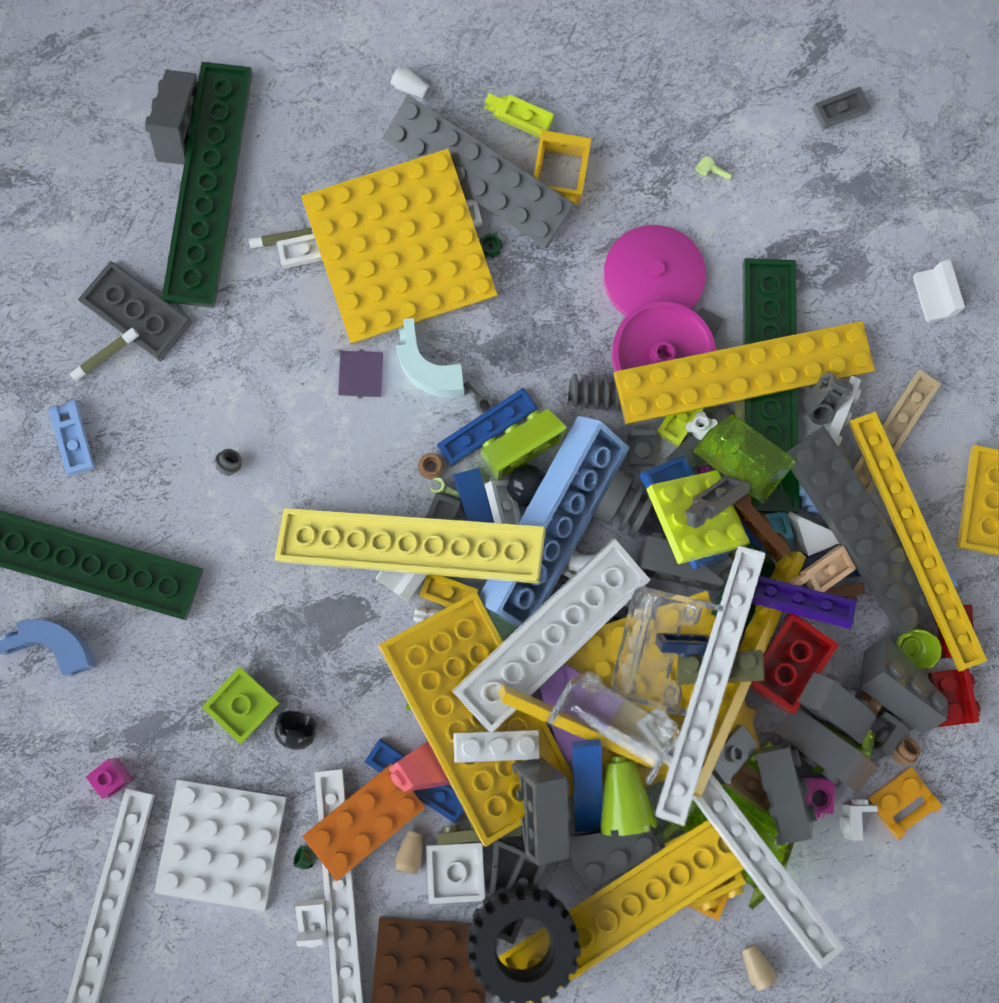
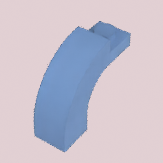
M45 620L21 621L16 623L18 631L1 636V655H8L35 644L47 646L56 656L62 676H73L97 667L93 654L85 640L74 630L58 623Z

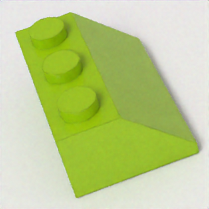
M549 409L543 412L540 410L533 412L527 417V422L520 426L518 423L512 425L505 430L506 435L499 439L493 437L482 445L484 448L481 449V457L497 481L512 473L519 465L530 462L564 440L567 428Z

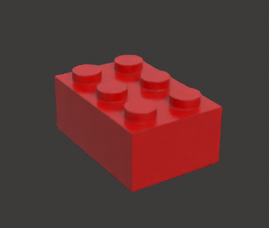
M789 613L783 617L773 632L765 650V681H752L749 689L784 713L795 714L801 705L798 699L814 672L821 674L839 644L799 616Z

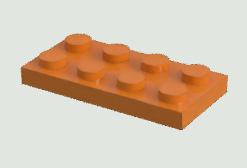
M392 764L388 765L302 835L303 839L336 882L425 809V806L413 791L404 792L402 788L394 784L389 770L393 766Z

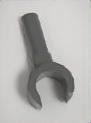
M469 381L464 383V387L476 401L475 408L479 413H484L483 409L479 406L481 401L487 402L488 406L492 407V402L488 397H481Z

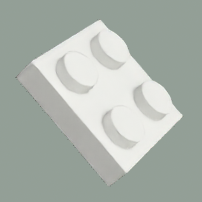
M481 842L426 846L429 904L472 902L485 899Z

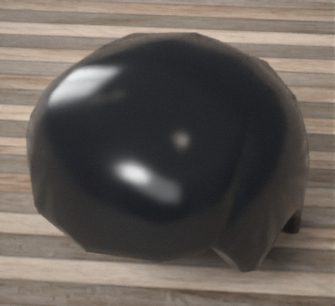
M519 465L510 475L506 487L507 492L519 504L529 506L545 477V473L533 465Z
M299 711L281 712L274 727L275 738L285 748L304 750L314 741L317 722L309 715Z

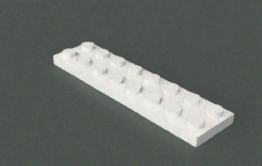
M612 539L452 690L453 693L488 732L492 733L516 710L502 703L498 693L502 684L531 696L635 596L650 579L618 541Z

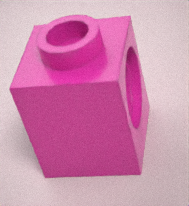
M118 758L107 759L85 777L101 799L113 797L134 780Z
M806 777L810 794H806L808 804H813L811 797L814 791L819 790L822 794L821 802L818 805H814L817 818H824L825 813L834 814L835 783L825 778Z

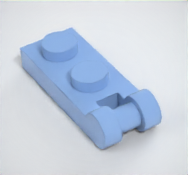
M77 400L67 401V404L63 406H50L49 413L66 474L71 476L94 469L95 465ZM70 415L71 419L66 421L62 420L63 416Z

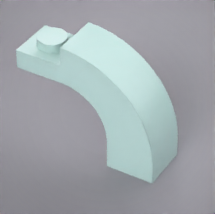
M414 318L403 319L404 328H400L399 332L401 344L404 345L395 346L400 366L406 377L416 387L434 396H464L461 364L441 366L425 360L417 348Z

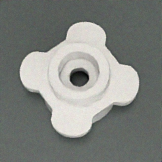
M698 412L695 415L696 418L686 424V430L689 433H693L697 439L705 440L713 434V430L718 427L717 420L708 418L705 412Z

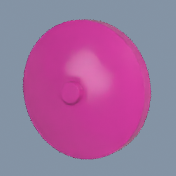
M646 225L628 231L613 244L606 257L603 282L609 300L624 316L629 315L642 305L660 301L677 303L692 310L703 293L706 282V268L699 249L686 235L670 227Z
M652 302L636 308L622 321L612 341L611 359L613 369L616 372L716 351V345L709 327L694 311L673 302Z

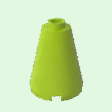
M620 754L611 756V761L606 762L601 816L602 834L611 836L610 830H618L619 836L651 831L650 825L656 828L657 820L634 760Z

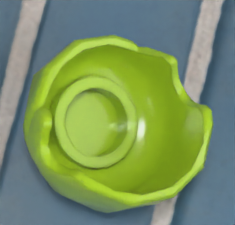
M912 629L906 634L899 636L895 642L918 669H930L941 658L942 646L938 638L928 631Z

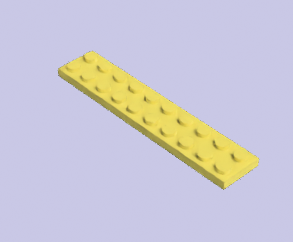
M284 508L274 560L282 563L539 584L546 529L543 526Z

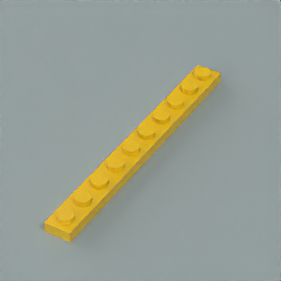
M876 411L851 420L849 422L851 430L958 671L986 662L987 658Z
M800 551L788 553L779 562L775 563L776 567L770 579L787 583L792 578L798 576L806 556ZM756 605L754 617L747 626L745 637L737 651L762 650L764 654L782 614V611ZM752 681L727 683L693 797L702 796Z

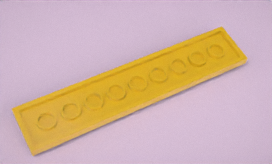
M863 321L620 370L613 374L625 424L628 425L816 385L821 376L826 372L834 373L836 378L840 380L851 376L872 373L875 371Z
M709 820L568 911L578 929L580 936L578 943L581 947V955L576 958L578 968L575 974L570 973V981H573L745 869ZM544 926L498 956L500 961L513 969H527L538 964L545 957L550 946V937L547 929Z

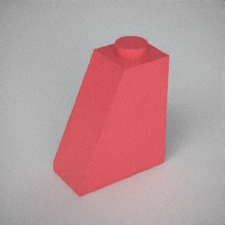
M428 741L389 768L394 784L402 788L404 792L451 785Z

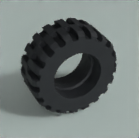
M520 883L512 884V888L505 890L504 887L497 889L495 896L491 898L488 895L482 901L483 906L480 909L476 908L472 915L473 922L468 926L467 951L471 969L474 971L476 980L479 985L485 987V991L491 997L498 996L501 1003H510V1001L515 1003L531 1001L533 1003H543L542 998L548 995L551 1000L558 996L557 989L560 986L566 989L570 984L569 975L570 973H576L578 968L576 958L581 955V947L578 943L580 936L572 916L560 899L555 898L553 893L546 889L544 891L540 890L536 885L529 884L528 887H522ZM523 918L541 922L547 929L550 937V946L545 957L538 964L527 969H513L504 965L496 953V940L502 929L509 923Z

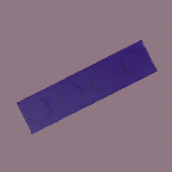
M759 576L751 603L851 629L857 601Z

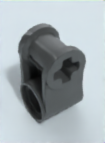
M832 372L823 374L815 387L803 400V407L810 420L817 425L829 422L838 409L850 398L853 392V385L848 381L842 382L837 379L836 375Z

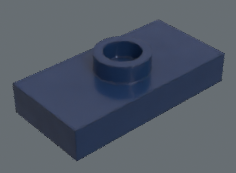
M656 633L655 644L661 653H676L682 657H691L693 654H705L710 636Z

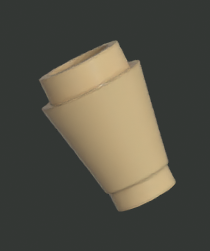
M407 831L394 863H397L396 871L417 875L418 868L421 869L422 834Z
M756 944L741 951L751 985H755L757 991L778 982L775 977L777 972Z

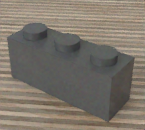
M814 672L798 702L839 735L861 744L877 715L868 709L869 703L856 697V693L850 688L841 685L842 681L829 673L822 676Z

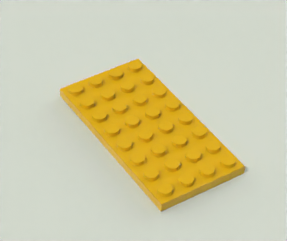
M474 592L378 644V647L482 845L486 847L521 825L520 818L525 817L523 799L517 800L516 791L521 790L519 774L513 773L512 764L528 760L454 762V733L488 732V730L452 690L503 643L477 592ZM516 709L493 732L538 730L539 758L545 759L567 777L570 791L567 794L568 797L573 793V774L545 721Z

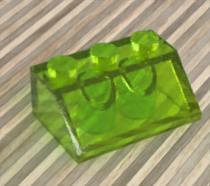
M733 414L711 428L693 450V452L725 476L728 475L750 483L749 494L762 504L796 462L794 458Z

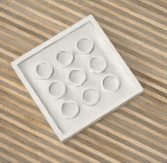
M178 779L176 781L154 893L266 911L287 797Z

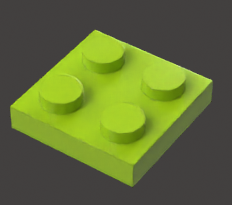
M239 666L201 708L240 745H243L281 703L247 671Z

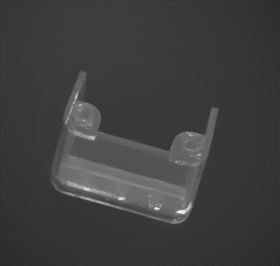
M637 588L631 598L612 676L611 686L614 693L666 713L686 716L688 708L679 706L682 696L681 686L677 681L669 679L675 653L660 652L655 644L656 633L680 634L682 625L691 627L697 624L703 607L723 612L725 606L652 588Z
M587 671L586 674L579 673L569 680L547 722L553 724L565 713H568L651 764L653 768L645 780L650 785L664 766L680 736V732L677 729L678 725L667 717H662L661 719L601 683L602 679L592 672Z

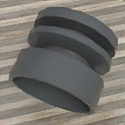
M619 467L593 517L609 525L616 515L619 516L621 520L618 530L622 532L626 523L630 522L632 526L627 535L634 538L636 533L646 525L654 510V506L649 495L643 493L646 488L644 483L642 482L637 489H634L632 485L635 475Z

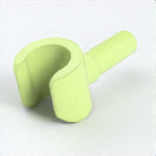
M704 157L695 168L703 176H706L709 171L728 180L732 176L731 173L716 166L711 157Z
M433 478L434 482L442 484L439 490L430 488L434 495L436 493L441 495L447 494L459 498L457 490L446 486L441 478Z

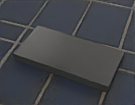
M112 261L106 265L78 299L80 303L122 334L133 327L139 334L133 342L158 361L165 357L193 323L190 318L167 301H163L160 296Z

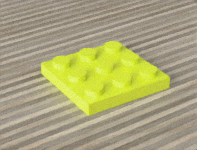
M718 470L652 484L646 489L678 564L736 550L738 546L746 547L750 544L733 504L713 519L707 518L705 523L696 529L686 525L687 517L685 511L693 504V498L721 479Z

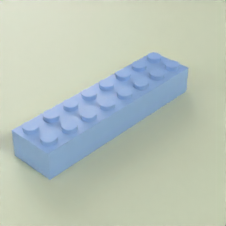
M582 416L577 417L518 524L543 526L546 529L539 584L487 580L479 595L485 609L510 626L519 628L548 600L630 448L601 421Z

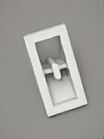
M789 511L787 517L797 548L804 554L810 556L839 544L829 528Z

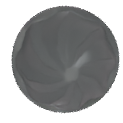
M224 449L215 458L216 469L226 476L237 473L242 465L241 455L233 449Z

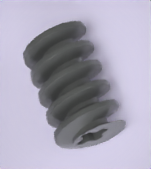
M575 373L570 378L567 405L570 399H573L574 406L578 407L580 401L583 400L585 408H588L592 401L594 402L595 409L598 410L601 403H604L606 411H609L611 405L615 404L616 412H619L621 403L615 379L610 385L608 377H604L601 384H599L597 376H594L590 383L587 375H583L580 382Z

